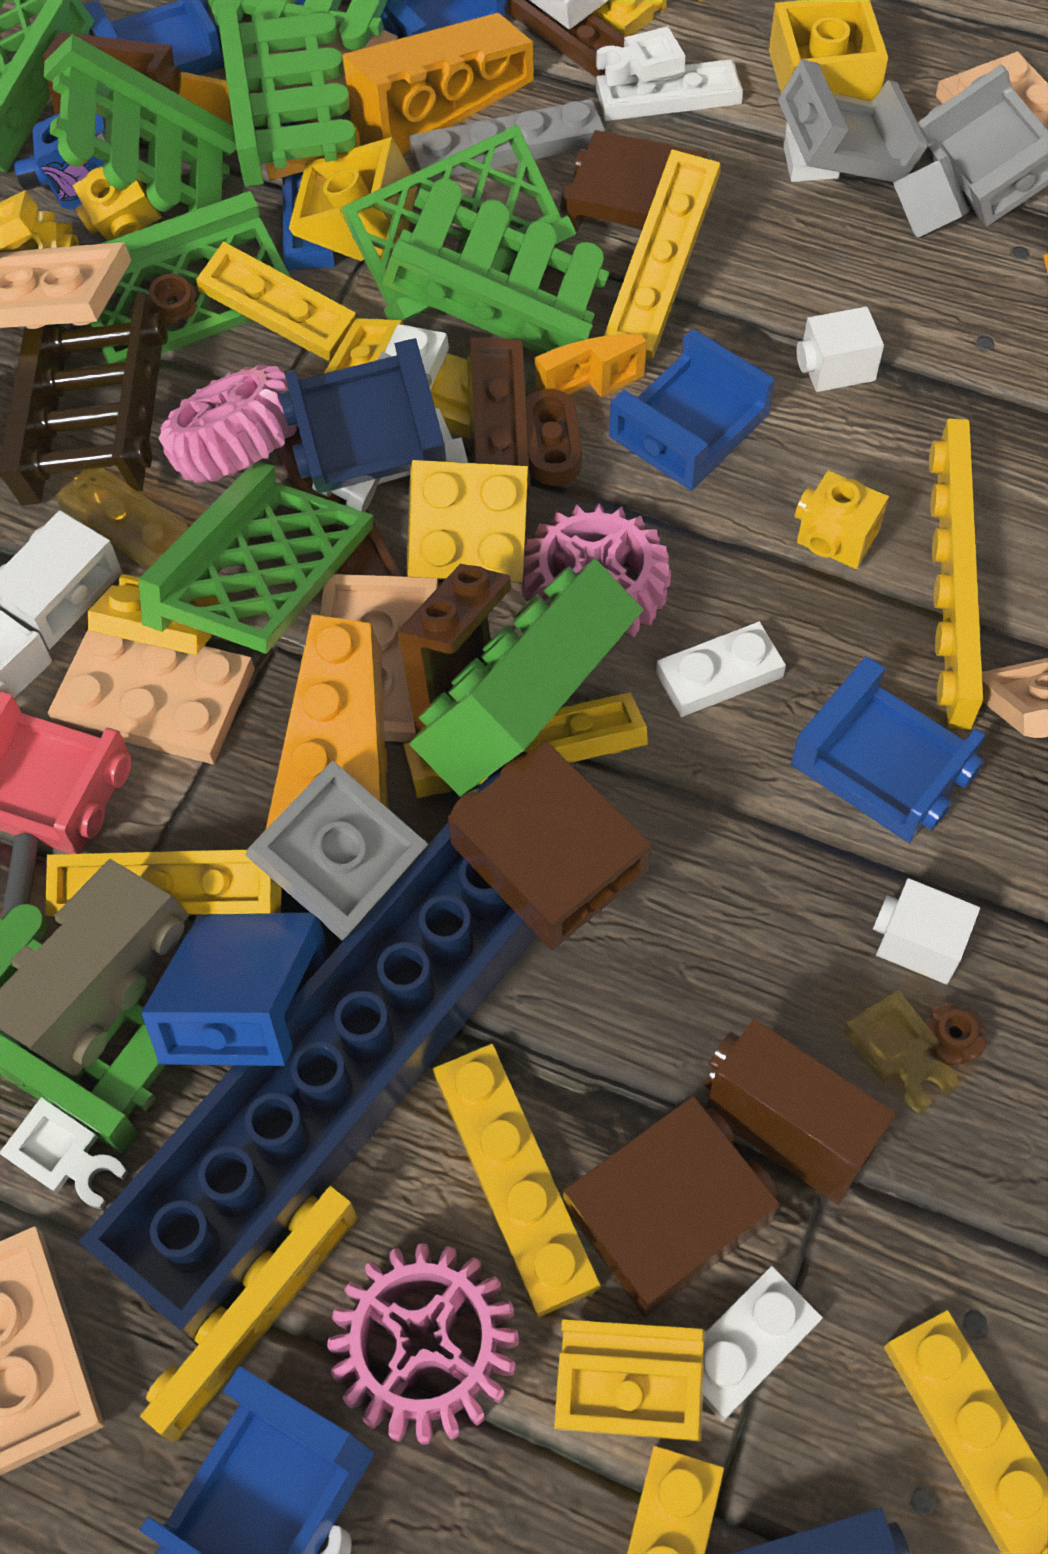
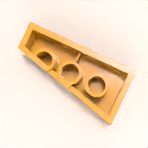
M499 13L342 54L346 85L349 92L351 122L357 126L360 140L366 145L393 137L401 154L410 151L409 135L452 127L534 81L533 41Z
M311 615L266 829L332 760L390 810L386 773H388L387 750L385 748L383 724L385 717L381 647L371 623Z

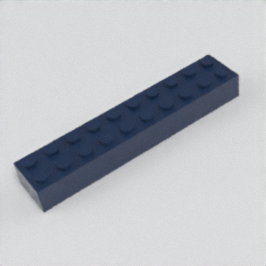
M505 765L492 773L478 789L480 791L497 779ZM449 822L293 997L284 1015L293 1046L285 1066L233 1065L78 1241L98 1261L197 1346L199 1344L195 1342V1337L206 1319L220 1307L228 1310L246 1288L242 1285V1280L255 1260L266 1251L274 1254L290 1235L291 1231L288 1230V1225L298 1208L312 1196L319 1200L538 936L451 845Z

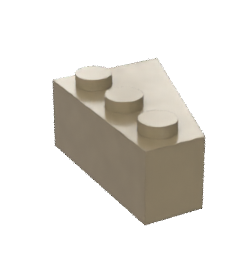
M110 858L54 915L55 920L61 926L37 951L25 945L11 959L12 966L18 970L0 988V1030L75 1078L83 1067L91 1065L101 1055L108 1041L107 1032L120 1013L133 1007L140 999L146 987V976L159 957L170 953L178 944L184 932V921L189 916L172 895Z

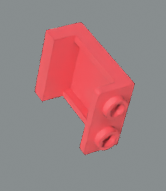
M0 691V830L13 835H33L39 839L40 844L70 854H81L88 839L94 838L100 831L104 822L105 807L115 788L122 787L130 773L131 755L120 731L106 728L102 737L99 738L22 713L13 696Z

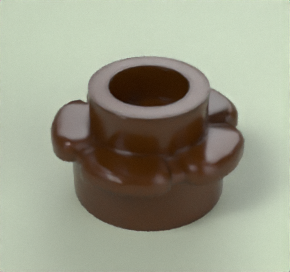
M164 274L157 277L151 283L147 296L156 313H161L167 324L187 320L195 313L197 304L194 300L197 294L193 286L185 278L177 274ZM170 301H177L175 304L168 303Z
M944 1003L932 1010L931 1019L925 1020L922 1027L923 1040L929 1053L939 1062L947 1065H959L968 1060L977 1059L984 1052L987 1040L982 1033L985 1030V1024L980 1015L973 1009L965 1008L963 1010L955 1003ZM952 1028L958 1029L961 1037L953 1038L949 1030Z

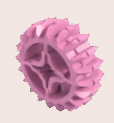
M257 365L254 368L244 367L239 372H229L219 380H212L206 387L196 389V393L190 398L182 400L180 407L171 411L168 415V420L162 424L159 440L164 447L163 452L174 469L179 471L185 480H193L195 483H204L207 480L217 482L223 476L234 477L238 471L248 467L251 469L253 464L259 460L268 459L269 453L274 449L283 447L285 439L293 436L297 431L296 426H298V424L287 425L279 393L289 391L284 372H281L278 366Z
M599 502L593 512L585 513L577 504L574 511H572L571 517L568 518L556 511L552 519V526L539 523L538 529L535 532V538L527 539V544L524 547L521 594L525 602L536 593L545 600L549 596L543 590L554 580L552 573L556 568L563 571L570 566L575 573H578L596 558L644 609L625 632L635 638L639 631L640 623L651 626L656 618V610L662 609L666 603L667 587L670 586L671 582L666 546L659 545L660 538L657 529L645 530L642 516L626 520V514L622 506L613 514L604 513ZM625 562L638 575L636 581L626 576L627 570L622 567Z
M421 1243L417 1245L415 1250V1264L406 1265L400 1249L396 1248L389 1252V1259L394 1269L389 1273L383 1275L379 1266L374 1262H369L365 1265L364 1270L373 1284L367 1291L357 1283L349 1282L347 1284L345 1293L358 1306L355 1311L346 1308L334 1309L332 1314L333 1321L340 1327L350 1330V1333L335 1335L329 1338L328 1349L333 1354L350 1355V1358L337 1363L331 1369L332 1377L337 1383L358 1379L348 1388L343 1396L347 1406L353 1409L362 1405L370 1398L372 1399L363 1417V1422L366 1426L374 1429L389 1412L392 1414L389 1423L388 1434L392 1440L401 1441L406 1433L409 1420L416 1421V1434L419 1443L430 1444L433 1435L431 1421L442 1419L443 1428L448 1438L454 1439L460 1435L458 1423L453 1415L464 1408L470 1420L476 1425L485 1420L483 1410L475 1400L479 1393L483 1394L490 1401L496 1403L502 1401L504 1391L497 1382L490 1378L491 1373L502 1376L514 1375L516 1369L515 1361L508 1356L498 1354L497 1350L511 1349L518 1346L519 1336L516 1330L496 1328V1326L507 1322L514 1316V1308L509 1301H501L489 1305L501 1290V1283L497 1277L487 1278L475 1286L474 1284L482 1269L479 1260L471 1258L463 1265L459 1272L454 1271L457 1263L455 1248L445 1247L441 1253L439 1263L431 1264L429 1247L427 1244ZM434 1288L444 1290L442 1296L436 1294L426 1307L419 1310H406L395 1303L389 1304L401 1294L415 1289ZM463 1302L473 1310L482 1327L481 1349L475 1364L465 1358L462 1351L450 1341L451 1330L458 1320L456 1313ZM375 1321L383 1326L387 1334L397 1341L396 1352L388 1365L391 1371L381 1385L372 1376L367 1353L369 1335ZM438 1325L439 1330L434 1332V1336L438 1346H441L444 1356L437 1351L432 1353L423 1348L416 1357L411 1356L409 1359L408 1354L414 1351L403 1328L410 1333L415 1331L420 1335H426L431 1328L435 1329ZM428 1373H441L451 1380L457 1379L461 1382L453 1390L435 1398L415 1400L401 1397L406 1387L411 1389L421 1376Z

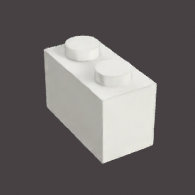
M59 510L44 526L38 528L32 534L27 544L7 564L0 566V610L27 630L39 633L45 647L50 650L123 573L110 540Z

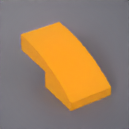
M641 334L607 335L570 343L535 357L536 391L556 389L570 395L591 385L602 398L644 377L647 340Z

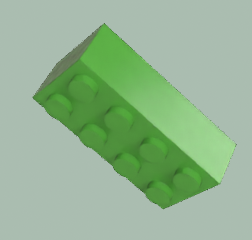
M596 558L578 573H575L570 566L564 569L543 590L549 596L545 600L538 593L531 597L512 616L515 619L513 622L516 626L515 630L506 625L483 647L485 653L482 655V658L485 662L482 663L478 658L470 662L451 681L453 687L448 693L452 697L450 698L445 692L442 693L418 717L425 727L413 738L409 745L459 796L465 794L523 752L644 611Z

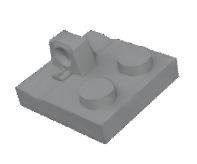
M332 760L248 848L245 856L310 913L318 917L327 928L343 941L420 855L428 843Z

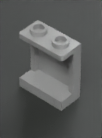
M801 59L777 99L806 165L809 167L896 182L908 176L928 145L898 83L895 81L887 80L877 97L872 101L834 94L831 92L819 64Z
M999 65L988 74L975 79L965 90L946 103L933 108L918 123L928 143L925 152L933 162L946 156L949 157L967 204L986 227L1048 186V130L1013 90L1009 72L1003 65Z

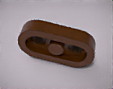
M538 390L526 398L529 471L542 484L549 486L565 485L579 475L582 467V447L575 404L569 395L560 390Z

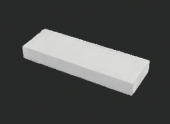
M733 59L685 65V72L640 83L636 75L628 76L625 82L616 86H607L605 75L597 76L596 90L604 121L742 104L743 89Z

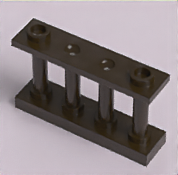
M146 292L136 293L132 322L69 331L63 326H59V324L45 325L36 329L24 328L0 456V476L21 506L42 503L45 480L49 479L50 474L117 466L132 492L143 491L145 471L152 463V451L149 441L162 345H166L168 342V328L165 318L161 313H156ZM128 344L125 362L64 370L66 358L70 357L71 352ZM122 384L120 402L57 410L59 398L64 395V391ZM116 425L114 444L50 452L52 438L57 436V432Z

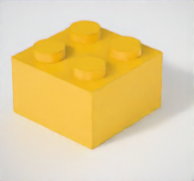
M797 0L775 3L769 53L780 93H782L799 62L803 59L819 64L832 93L872 101L877 97L883 86L888 55L870 0Z
M412 460L410 467L406 577L445 580L462 563L481 566L487 570L507 574L511 578V584L523 582L528 466Z

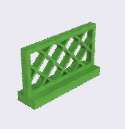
M0 0V9L5 1L15 3L16 5L14 9L0 15L1 172H8L51 98L48 80L44 78L43 54L60 32L87 35L95 22L81 0ZM39 13L36 20L31 25L29 18ZM21 23L23 30L2 40V32ZM17 51L9 63L7 55Z
M518 124L353 201L340 209L387 304V307L383 310L388 320H402V322H405L433 308L383 286L382 282L389 254L392 253L395 247L393 241L400 218L417 225L420 217L419 214L403 208L408 190L417 186L430 192L435 183L430 181V179L442 174L441 179H449L452 169L457 166L479 174L472 198L462 194L460 204L468 207L469 210L479 212L483 204L480 198L486 178H490L511 187L506 203L510 213L507 227L512 225L519 228L516 231L526 234L531 224L527 220L512 215L518 193L521 191L536 198L544 216L536 221L547 222L555 229L557 240L554 248L577 234L569 216L561 218ZM508 142L518 160L514 177L490 167L495 148ZM484 154L482 163L472 160ZM524 175H525V177H526L528 183L522 181ZM398 195L396 205L385 201ZM374 207L392 214L386 239L367 233L358 213ZM450 227L446 237L459 242L456 252L462 254L471 231L463 228L461 232ZM499 244L491 268L502 273L511 270L518 252ZM375 247H378V248L382 249V253H381V256H380V257H379V255H378V253H377Z
M251 191L101 243L124 242L132 261L114 290L115 293L122 295L114 312L103 309L98 320L89 323L90 326H103L101 321L108 323L107 325L132 322V318L125 316L132 300L135 299L136 293L146 292L147 295L149 293V290L139 287L142 280L156 275L177 274L185 278L190 285L197 287L196 279L199 274L186 270L189 263L203 258L211 259L223 241L236 247L257 239L261 249L256 259L264 264L268 260L270 264L268 266L290 277L260 218L258 204ZM201 292L196 302L197 309L187 320L185 326L175 331L168 330V342L166 345H162L161 354L253 320L233 309L221 314L206 310L205 308L210 297ZM170 301L168 303L175 304L177 301ZM113 346L101 348L108 364L126 361L128 348L115 352Z
M258 461L253 464L251 469L247 468L138 579L142 625L163 632L173 621L267 654L373 529V515L276 483L275 466ZM279 505L301 511L300 513L288 515H274ZM340 524L349 527V529L325 533L322 526ZM309 528L312 536L286 539L283 532ZM272 535L275 541L248 546L246 543L252 537ZM320 551L324 556L322 560L298 563L295 557L296 555ZM283 558L287 565L259 570L256 562ZM244 564L247 570L245 573L218 576V572L225 567ZM295 582L297 586L295 591L271 595L267 586ZM256 589L259 597L230 602L227 593ZM216 596L219 603L200 608L189 604L193 599ZM267 614L269 617L268 623L262 629L238 621L240 618Z

